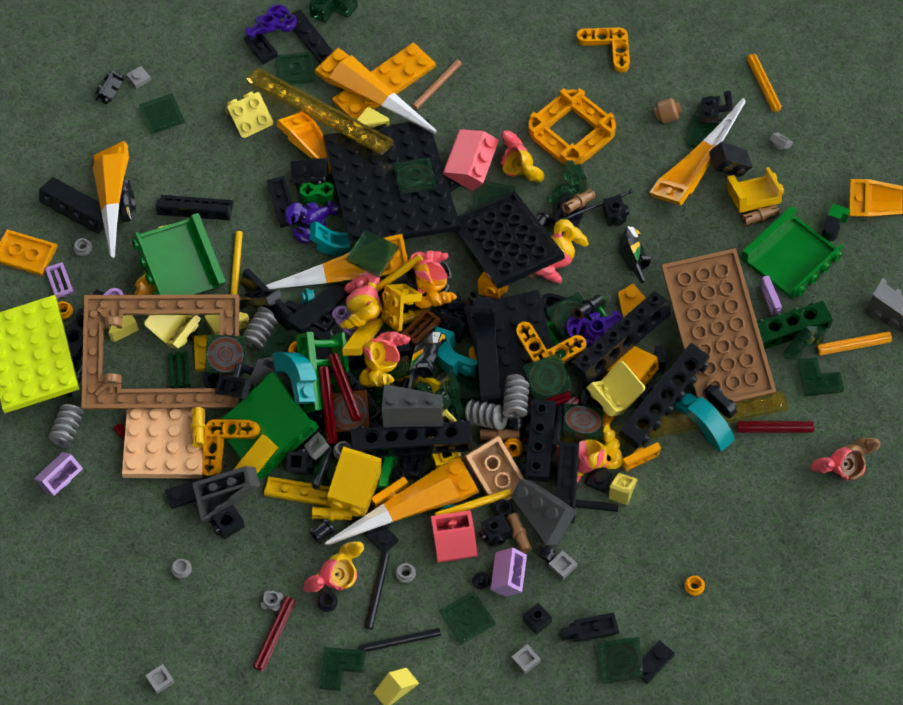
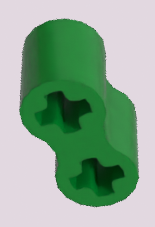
M325 182L320 185L305 183L300 187L301 202L304 205L312 202L327 205L328 201L334 203L336 199L335 189L331 183Z

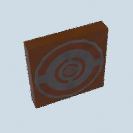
M367 390L352 391L362 417L356 422H352L342 394H332L337 433L351 432V429H356L357 427L371 428Z

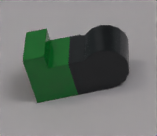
M832 203L822 231V236L828 241L837 239L840 223L847 222L850 209Z

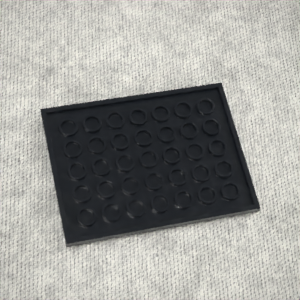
M413 122L323 135V143L350 248L366 246L382 238L402 234L404 240L460 231L461 225L446 176L442 174L444 169L433 133ZM419 165L430 171L432 182L423 190L410 191L404 189L399 184V172L405 167Z

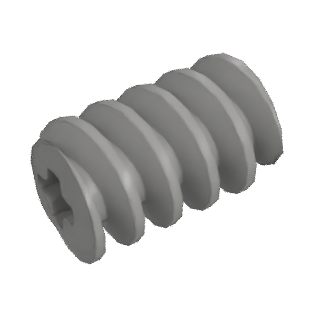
M259 307L254 314V318L251 319L250 324L246 327L247 330L243 332L240 341L250 348L262 349V343H265L267 341L266 337L270 336L269 331H272L274 329L273 325L277 324L273 312L265 307Z
M518 374L509 375L505 379L502 414L507 418L527 416L526 409L528 404L526 402L529 399L527 396L529 394V383L524 381L525 378Z
M472 399L466 406L465 419L470 421L472 425L502 430L508 422V418L502 414V405L489 404L488 402L481 403V401Z
M64 404L60 406V412L57 413V418L54 420V425L51 427L48 438L55 445L69 449L71 445L68 442L74 440L71 435H76L75 429L79 428L77 422L82 420L79 415H84V411L75 405Z

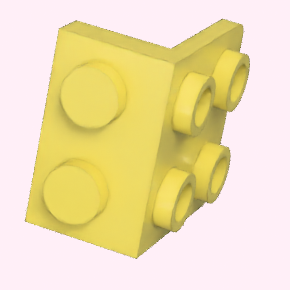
M249 92L243 95L244 99L239 101L234 99L228 102V106L224 109L227 115H231L242 138H246L273 125V120L259 92L255 94Z
M149 315L144 321V326L170 348L179 349V347L181 348L185 345L189 334L198 328V322L201 318L198 315Z
M619 361L602 381L590 383L587 389L590 391L592 398L601 404L603 411L612 417L622 415L644 392L645 386L624 361Z

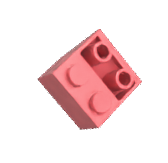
M471 510L431 516L438 563L478 557Z

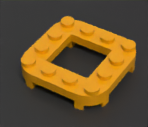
M565 88L560 90L557 98L537 114L533 112L530 115L528 133L534 142L561 164L571 168L583 164L613 139L616 129L614 115L611 112L609 114L604 112L584 96L585 91L580 88L578 90H566ZM571 110L595 128L576 145L573 143L569 145L549 129Z

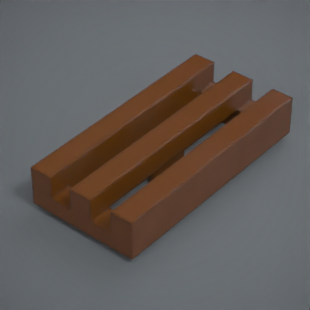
M426 308L401 334L410 337L409 343H413L415 347L441 323V319ZM427 316H430L416 331L409 335Z

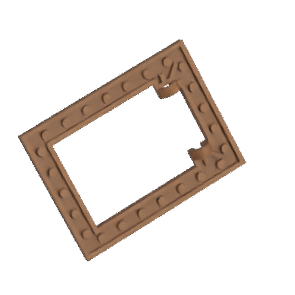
M239 294L84 295L82 410L195 409V407L203 409H233L236 403L239 402V398L215 394L216 388L121 389V375L109 373L103 376L104 329H110V325H115L117 329H122L123 315H220V337H231L239 342ZM219 371V375L232 376L233 371Z

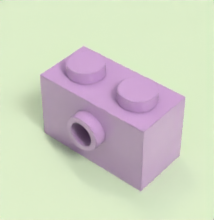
M62 452L34 480L47 494L55 496L83 468L71 454Z
M513 547L496 552L490 590L506 597L522 593L527 555Z

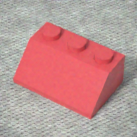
M460 129L442 174L474 191L484 183L499 140L485 131Z

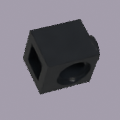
M234 505L212 516L214 521L212 527L217 535L221 534L224 539L245 527L244 521ZM226 521L231 522L229 525H223Z

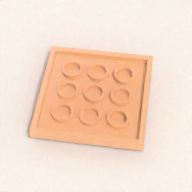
M192 409L127 410L122 477L202 478L203 447L195 448L192 446V431L190 430ZM204 409V424H205V413H206V410H205V409Z

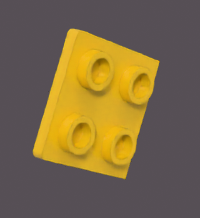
M405 283L385 285L382 294L384 305L381 312L383 322L397 332H402L404 304L412 305L414 302H420L422 294Z

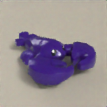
M273 5L268 8L266 15H260L256 18L257 24L252 28H246L245 33L250 39L255 38L256 34L272 33L276 30L290 32L296 27L297 19L293 14L289 13L285 6Z
M328 201L327 206L319 208L315 202L305 204L309 209H306L299 203L289 205L284 214L287 224L289 226L293 225L291 221L292 216L294 217V223H296L301 213L303 214L302 223L309 227V229L297 227L302 234L298 233L294 228L292 233L295 239L305 244L312 242L310 240V224L317 221L326 227L327 224L324 219L330 214L334 216L338 214L336 203Z
M616 310L612 312V316L603 318L600 317L599 312L589 314L591 321L584 317L576 319L572 316L566 323V331L571 338L573 336L572 331L575 330V335H579L583 326V337L586 338L587 349L623 317ZM577 341L574 342L575 346L581 348V345Z

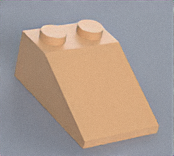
M499 436L493 437L462 456L467 468L486 495L510 489L513 494L519 480L524 479ZM510 496V497H507V498H504V499H505V500H509V499H511L512 497Z

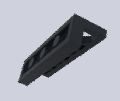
M161 195L160 200L156 201V210L158 215L191 217V215L199 213L200 218L230 221L234 202L233 200Z

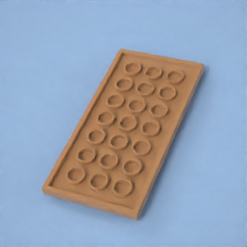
M736 248L661 265L683 350L692 342L710 356L708 368L704 373L699 372L696 376L698 380L693 385L696 398L703 397L706 399L703 390L710 384L717 385L728 399L734 401V403L776 394V388ZM688 365L689 371H693L694 368Z

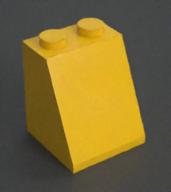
M343 447L327 495V505L335 510L347 511L353 516L364 517L379 484L381 458Z

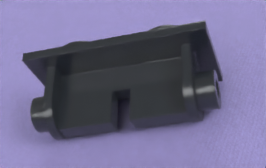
M116 67L112 72L108 71L104 78L105 84L99 85L95 92L98 94L96 101L101 98L105 104L111 102L117 92L111 87L118 90L124 82V75L122 73H115Z

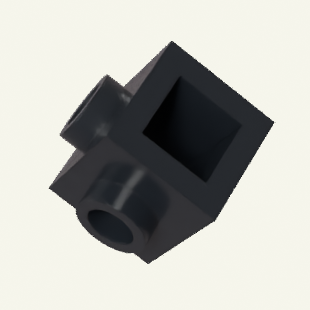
M621 195L603 199L602 209L608 226H621L625 223L629 215V209L627 204L624 205Z
M296 449V452L287 451V472L313 475L316 460L310 456L306 449Z
M502 513L481 522L479 534L483 542L487 541L489 547L492 545L500 546L505 540L511 538V529Z

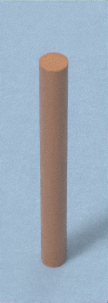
M456 60L412 104V107L417 110L462 65L461 61Z

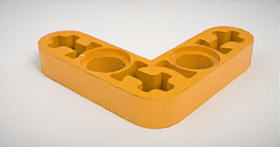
M587 28L577 32L576 40L580 45H612L614 69L620 73L626 72L629 69L628 34L625 29ZM605 35L607 38L601 40L597 36ZM623 48L625 52L618 53L616 49ZM621 58H623L624 66H620L619 64Z
M521 322L516 327L517 337L533 364L540 361L538 356L541 355L542 359H552L562 365L586 350V340L581 335L572 336L547 350L529 322ZM523 328L528 330L530 339L527 340L525 333H522ZM574 342L581 343V348L575 346ZM530 344H539V350L531 351L529 349ZM558 350H564L566 356L558 358L555 356V353Z
M213 419L208 421L204 433L205 445L202 453V473L210 477L219 475L222 468L224 439H254L260 432L259 425L251 420ZM235 424L236 431L230 434L229 427ZM217 426V427L222 428V431H221V430L212 431V429ZM242 427L253 428L252 431L249 432L242 431ZM215 443L217 449L211 454L210 446ZM213 465L214 469L209 470V466Z

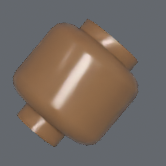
M673 98L659 101L656 107H654L657 120H661L663 124L678 120L679 113L682 112L680 103L675 102Z

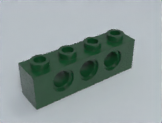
M824 301L812 302L802 308H794L787 313L775 314L773 317L765 320H757V325L764 349H768L831 328L833 318Z

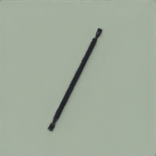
M631 189L628 192H624L619 195H621V197H624L627 194L633 193L634 190ZM603 201L559 220L570 219L602 206Z

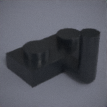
M731 91L724 92L726 105H721L720 96L702 98L701 124L719 122L720 112H729L734 109Z
M236 363L232 376L219 375L215 394L247 400L252 381L240 378L241 372L251 375L254 368L242 363Z

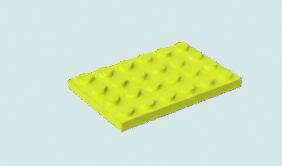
M56 295L0 312V401L4 413L80 389Z

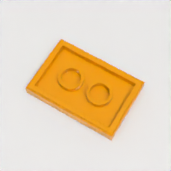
M7 229L0 241V264L43 276L46 271L45 268L48 267L58 245Z

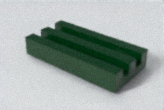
M184 351V354L176 352L175 355L168 353L171 389L191 387L188 351ZM181 358H184L186 383L184 384L182 383ZM173 359H177L178 384L176 385Z

